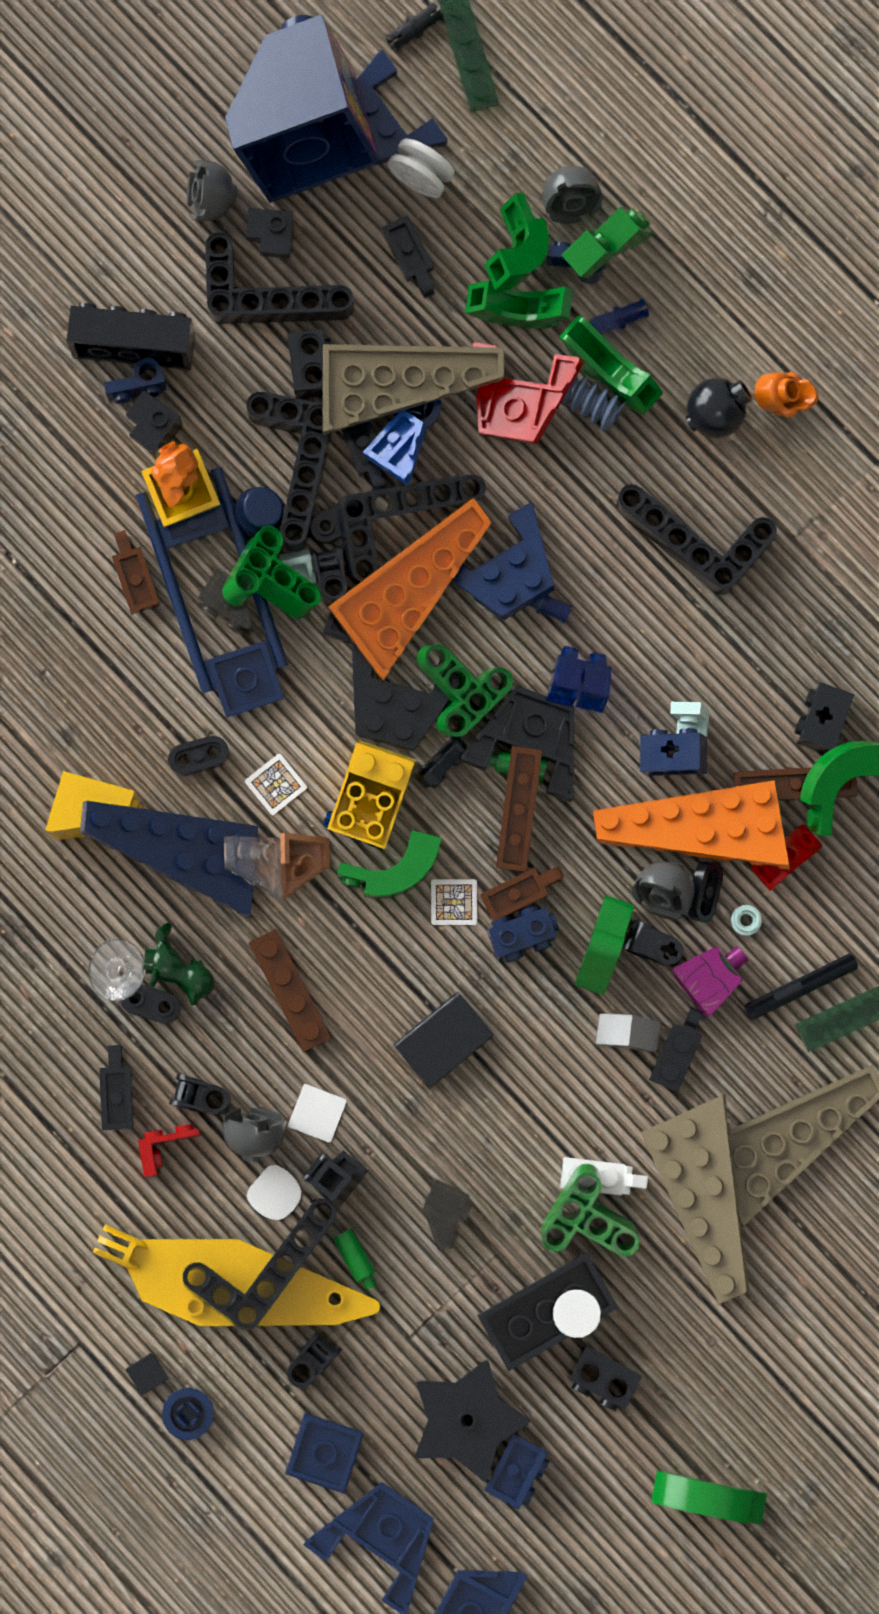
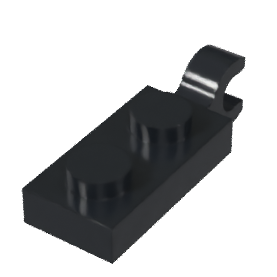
M408 215L381 227V233L406 281L409 282L415 279L424 299L435 294L433 290L435 286L428 275V272L434 270V265Z
M371 421L342 429L341 432L359 477L368 474L373 490L386 488L385 480L380 471L382 468L366 459L363 453L377 437Z
M691 1007L683 1026L673 1024L651 1073L650 1081L676 1093L678 1092L702 1038V1035L694 1032L703 1014L702 1011Z
M110 1045L108 1046L109 1067L99 1068L102 1130L134 1129L132 1067H122V1046Z

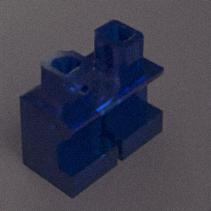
M564 646L551 672L552 678L546 701L573 706L576 700L575 707L602 713L609 699L612 669L611 666H607L606 655L596 652L591 653L588 661L578 659L579 651L576 648Z

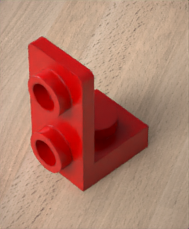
M805 824L799 826L785 838L790 870L762 864V866L752 865L750 867L769 891L822 848V844Z
M189 1124L175 1127L176 1133L163 1135V1130L144 1133L145 1139L138 1140L144 1177L159 1176L158 1169L163 1168L160 1149L154 1150V1145L202 1136L201 1129H194V1125Z

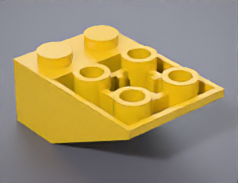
M361 740L356 742L327 829L386 849L417 760Z

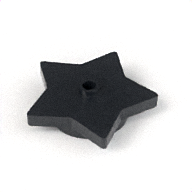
M484 1360L457 1382L417 1381V1388L428 1421L415 1457L455 1458L482 1481H487L498 1444L529 1424L527 1417L498 1398L489 1361ZM465 1414L473 1417V1424L469 1427L461 1424V1418Z

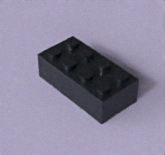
M80 303L79 306L70 307L66 341L71 355L75 359L136 364L142 358H152L159 363L160 367L191 370L195 332L192 319L180 312L160 315L150 309L130 312L120 306L100 309L94 304Z
M587 1253L578 1256L477 1315L508 1371L569 1337L557 1328L553 1318L554 1305L565 1292L583 1290L591 1294L599 1304L600 1318L618 1308Z

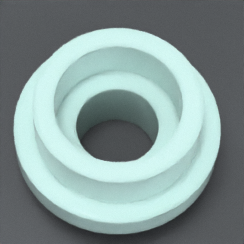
M742 905L736 908L731 916L732 928L736 933L743 936H750L756 933L762 923L760 912L750 905ZM747 915L751 918L750 926L741 924L740 919L742 916Z

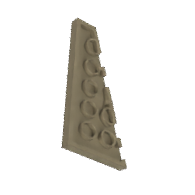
M323 344V435L501 381L504 378V347Z
M873 1065L730 1129L729 1139L731 1154H733L739 1201L737 1205L742 1227L879 1100V1078Z
M726 1094L641 1132L718 1304L749 1291L746 1259L741 1238L742 1226L741 1220H739L737 1205L739 1201L733 1154H731L729 1139L730 1127L726 1114Z

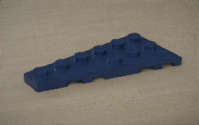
M93 801L83 802L80 825L81 834L110 849H116L128 855L130 859L155 869V872L194 892L198 891L208 896L214 902L237 911V914L245 918L251 917L258 826Z

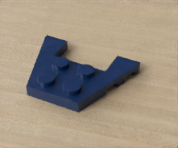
M383 50L376 54L357 78L378 152L379 164L388 162L392 155H400L398 145L405 138L416 140L428 147L437 146L438 148L448 143L447 137L433 118L407 135L374 89L397 75L396 67Z
M531 502L508 515L510 524L522 539L521 542L472 571H469L463 562L459 571L451 580L452 584L459 589L465 590L473 596L475 601L502 621L554 591L540 530Z
M381 1482L309 1537L303 1546L327 1562L343 1536L347 1534L399 1571V1574L381 1601L398 1613L407 1614L434 1518Z

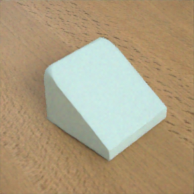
M309 549L279 556L283 563L312 583H317Z

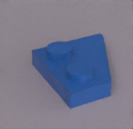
M405 410L400 411L363 453L366 459L408 485L411 481L427 428L424 422Z

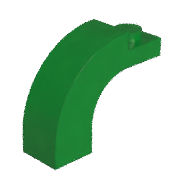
M515 193L499 209L510 233L513 248L499 249L484 264L495 291L511 289L520 285L541 265L548 252L549 234L545 219L534 218L524 193Z
M490 280L469 285L465 314L487 322L520 328L557 327L558 321L570 318L573 290L564 286L539 292L514 289L495 291Z
M853 741L841 744L826 752L812 766L805 778L800 796L801 801L811 805V809L807 812L809 831L819 836H831L834 801L840 788L847 781L858 776H879V743L874 741Z
M412 830L406 853L395 866L382 871H373L340 862L337 878L343 879V885L353 888H359L360 884L366 885L363 893L365 898L388 899L403 895L417 887L428 876L436 862L442 838Z
M657 1471L651 1502L710 1517L761 1525L767 1493L717 1484L680 1474Z

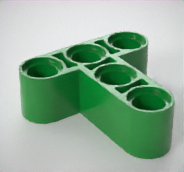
M273 526L262 527L246 544L222 589L224 599L233 606L243 605L256 592L295 619L304 618L319 604L321 592L314 583L276 558L284 541L281 532Z
M441 644L424 646L417 654L419 667L452 701L437 718V729L446 737H461L467 734L509 692L513 685V677L510 671L502 667L488 668L475 679L449 649ZM432 650L439 654L440 659L436 666H432L428 660L429 653ZM453 672L457 673L460 678V683L455 689L449 684V676ZM494 673H497L501 678V685L498 689L493 688L490 680ZM473 694H476L480 699V706L477 710H473L470 707L469 701ZM453 715L459 720V727L454 732L448 726V721Z
M605 895L574 984L575 986L604 995L619 958L635 905Z
M582 1164L574 1170L542 1223V1243L548 1250L559 1252L568 1246L574 1234L578 1231L618 1255L630 1256L638 1250L640 1245L638 1229L631 1221L595 1201L602 1186L600 1172L594 1165ZM585 1176H590L595 1179V1183L590 1187H584L579 1184V1180ZM570 1202L579 1205V1209L574 1213H568L563 1210L565 1204ZM595 1218H602L606 1221V1224L601 1228H594L590 1225V1222ZM556 1228L563 1232V1235L557 1239L550 1238L547 1235L551 1229ZM628 1233L633 1236V1239L628 1243H621L617 1240V1237L620 1234Z

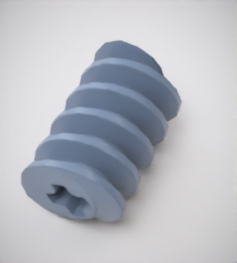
M587 375L581 380H577L576 376L561 405L565 406L572 401L570 411L575 412L581 408L580 417L583 419L592 414L590 424L595 425L601 421L600 430L605 432L616 422L627 401L621 406H617L618 395L608 400L609 390L607 388L601 393H597L598 382L588 387L589 377Z

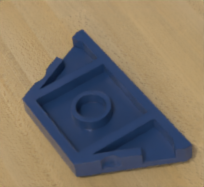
M458 1569L434 1614H508L528 1575L524 1572Z

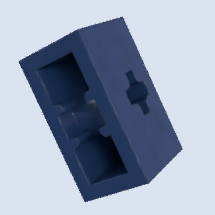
M694 728L680 729L679 734H668L667 730H651L650 735H640V772L647 776L707 774V737L698 733V729ZM676 746L679 748V752H674L672 757L669 755V751H674Z

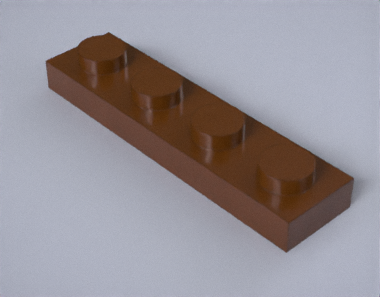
M512 746L496 868L524 872L527 870L542 757L541 749Z
M812 767L733 772V785L737 787L774 780L778 801L800 800L803 783ZM855 777L847 781L838 791L836 798L857 797V778Z
M274 929L248 942L303 1052L305 1053L331 1040L277 930Z

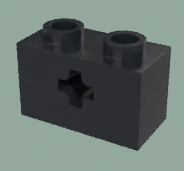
M822 682L817 685L815 690L810 688L804 703L805 706L809 707L805 718L800 716L794 731L795 734L799 735L796 744L824 754L836 747L854 694ZM821 712L826 713V722L824 724L819 723L818 715Z

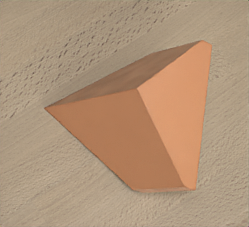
M281 833L283 899H285L319 873L330 868V838Z

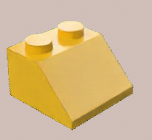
M198 449L193 450L198 460V467L195 470L198 479L191 485L183 488L185 497L178 505L172 508L166 503L158 486V481L152 476L151 469L154 466L141 471L164 528L220 506Z

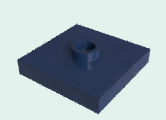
M304 1413L285 1475L345 1494L364 1432Z

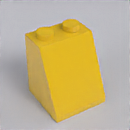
M63 771L45 830L55 840L84 837L85 835L80 833L82 804L84 801L143 809V805H140V800L133 790Z

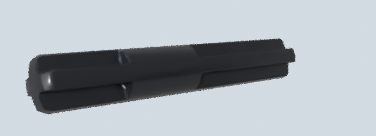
M849 953L747 1003L745 1011L751 1020H755L856 970L858 963L855 957Z

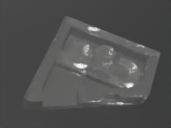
M224 837V868L235 875H241L251 885L260 886L265 889L271 897H283L281 838Z

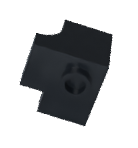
M248 208L246 240L260 244V256L290 258L294 234L293 211Z
M145 391L141 393L126 413V417L136 424L129 434L130 438L154 455L161 447L170 443L183 426L180 415Z
M342 1150L333 1160H330L321 1153L302 1178L337 1206L341 1207L369 1170Z

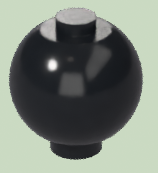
M724 378L704 380L689 395L687 401L688 415L685 416V419L692 431L698 430L699 433L706 437L723 438L736 432L744 422L747 413L746 404L753 401L751 393L742 380L736 383H732Z

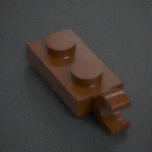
M126 530L114 533L120 554L114 555L112 558L131 614L160 606L141 547L131 548Z
M559 866L541 875L538 874L536 868H532L481 893L480 896L492 921H495L549 896L545 887L563 880L564 876Z

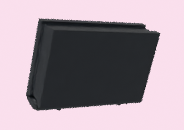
M457 991L410 1031L405 1032V1035L396 1041L393 1046L430 1089L490 1040L494 1034Z

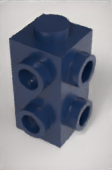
M536 905L520 911L521 917L509 920V917L506 916L491 922L492 928L487 930V934L497 960L505 958L506 963L524 957L522 952L534 948L535 952H539L551 947V941L556 939L555 931L559 930L554 913L548 914L546 907L538 910Z

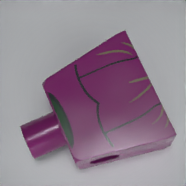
M715 946L675 967L670 973L696 1007L703 1012V1016L708 1018L743 981L736 970L749 960L738 946L725 956Z

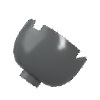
M197 160L193 163L194 166H198L196 172H190L187 185V206L193 205L194 214L189 213V217L194 221H214L223 217L230 209L231 203L236 202L237 186L233 185L231 175L223 166L211 161Z
M565 166L550 174L546 179L542 191V200L545 211L550 215L551 220L557 223L570 224L580 222L581 218L578 216L585 215L588 212L590 216L595 214L602 205L603 195L595 175L580 166Z
M673 861L656 862L641 871L632 887V895L640 905L642 901L651 905L652 907L649 908V912L663 918L677 920L680 919L682 914L688 915L695 896V884L681 864Z
M241 1108L231 1109L224 1113L223 1135L227 1146L236 1154L242 1155L243 1160L257 1162L260 1161L261 1157L268 1156L279 1148L285 1134L286 1119L282 1120L281 1114L266 1109L251 1108V1113L241 1114Z

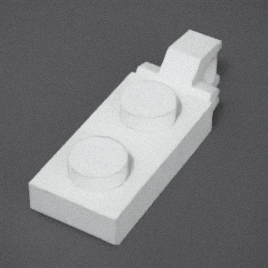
M563 1157L560 1189L565 1187L574 1170L582 1164L594 1165L599 1170L602 1186L600 1193L622 1196V1194L630 1195V1188L647 1189L648 1176L632 1174L633 1167ZM585 1176L579 1180V1184L584 1187H590L595 1183V1179L590 1176Z

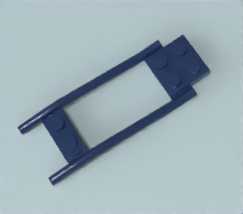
M222 467L210 470L219 496L220 506L165 528L161 519L156 520L148 493H139L136 495L201 692L205 694L217 689L226 718L283 700L284 696L275 670L286 667L289 664L268 602L256 592L252 596L267 641H262L204 661L167 549L229 528L240 557L247 541L243 529L236 521L234 514L235 506Z

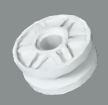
M407 138L401 140L398 145L400 155H392L388 161L390 171L401 182L418 193L432 198L440 197L444 192L442 182H449L454 176V169L451 164L435 150L421 142Z

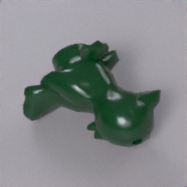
M169 922L164 923L156 932V950L145 948L143 973L151 974L150 987H155L157 980L177 983L186 992L190 1005L193 1006L201 998L206 997L212 992L215 983L214 977L201 960L196 962L195 958H192L191 965L185 964L181 955L170 944L169 936L172 925Z

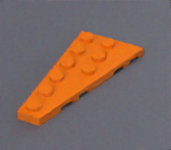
M474 498L328 606L329 610L381 680H384L410 639L420 628L444 593L443 591L455 577L465 559L492 523Z
M774 780L593 811L597 841L601 844L635 848L636 846L652 848L658 852L673 851L687 856L723 861L738 860L750 862L752 865L762 866V864L790 870Z

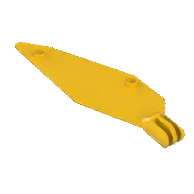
M106 1224L102 1230L127 1240L130 1244L128 1247H125L102 1236H99L98 1242L125 1253V1255L121 1259L94 1247L92 1252L127 1268L143 1302L198 1326L235 1325L184 1287L183 1272L189 1264L194 1262L205 1264L245 1294L273 1257V1254L239 1239H138ZM280 1257L276 1261V1266L281 1272L287 1273L294 1268L293 1263ZM300 1267L258 1326L337 1325L374 1315L380 1310V1304L369 1296ZM198 1269L192 1270L187 1276L189 1283L193 1286H200L206 1280L204 1272ZM261 1282L257 1287L258 1294L263 1298H270L275 1294V1288L270 1282ZM219 1288L213 1293V1299L217 1304L225 1305L230 1302L231 1294L227 1289ZM338 1293L341 1297L340 1303L337 1305L330 1304V1294ZM244 1307L239 1311L238 1317L242 1323L250 1324L255 1321L256 1313L252 1308Z

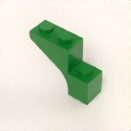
M620 207L595 232L586 230L561 256L580 277L589 279L610 259L643 243L654 233L648 227L651 222L641 211L636 212L633 208L629 210Z
M578 315L559 336L571 355L584 361L581 367L583 372L587 376L608 385L612 392L619 396L618 400L621 404L627 401L626 407L645 415L663 394L649 373L644 372L624 358L585 318Z

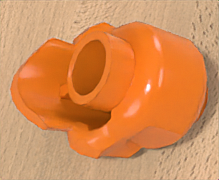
M793 371L789 373L775 372L764 374L756 382L754 397L760 408L768 412H774L777 416H785L786 418L797 415L798 410L805 411L811 408L819 399L815 386L808 379L802 380Z
M170 442L160 448L159 452L161 455L156 459L155 466L151 469L152 476L158 481L163 498L170 508L178 505L185 497L183 488L191 485L198 479V475L195 472L198 467V460L189 445H176L175 442Z

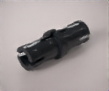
M432 2L414 17L409 16L405 19L406 23L385 36L389 45L393 42V46H391L393 51L397 52L415 37L419 39L424 35L423 31L443 19L442 12L440 10L436 12L435 9L438 6Z

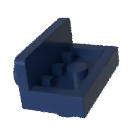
M512 1434L484 1491L518 1510L522 1504L528 1506L535 1492V1488L531 1487L536 1475L539 1477L543 1476L550 1460L545 1458L548 1452Z

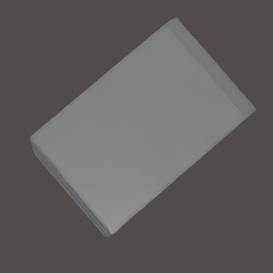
M599 1014L596 1045L657 1053L661 1022L635 1015Z

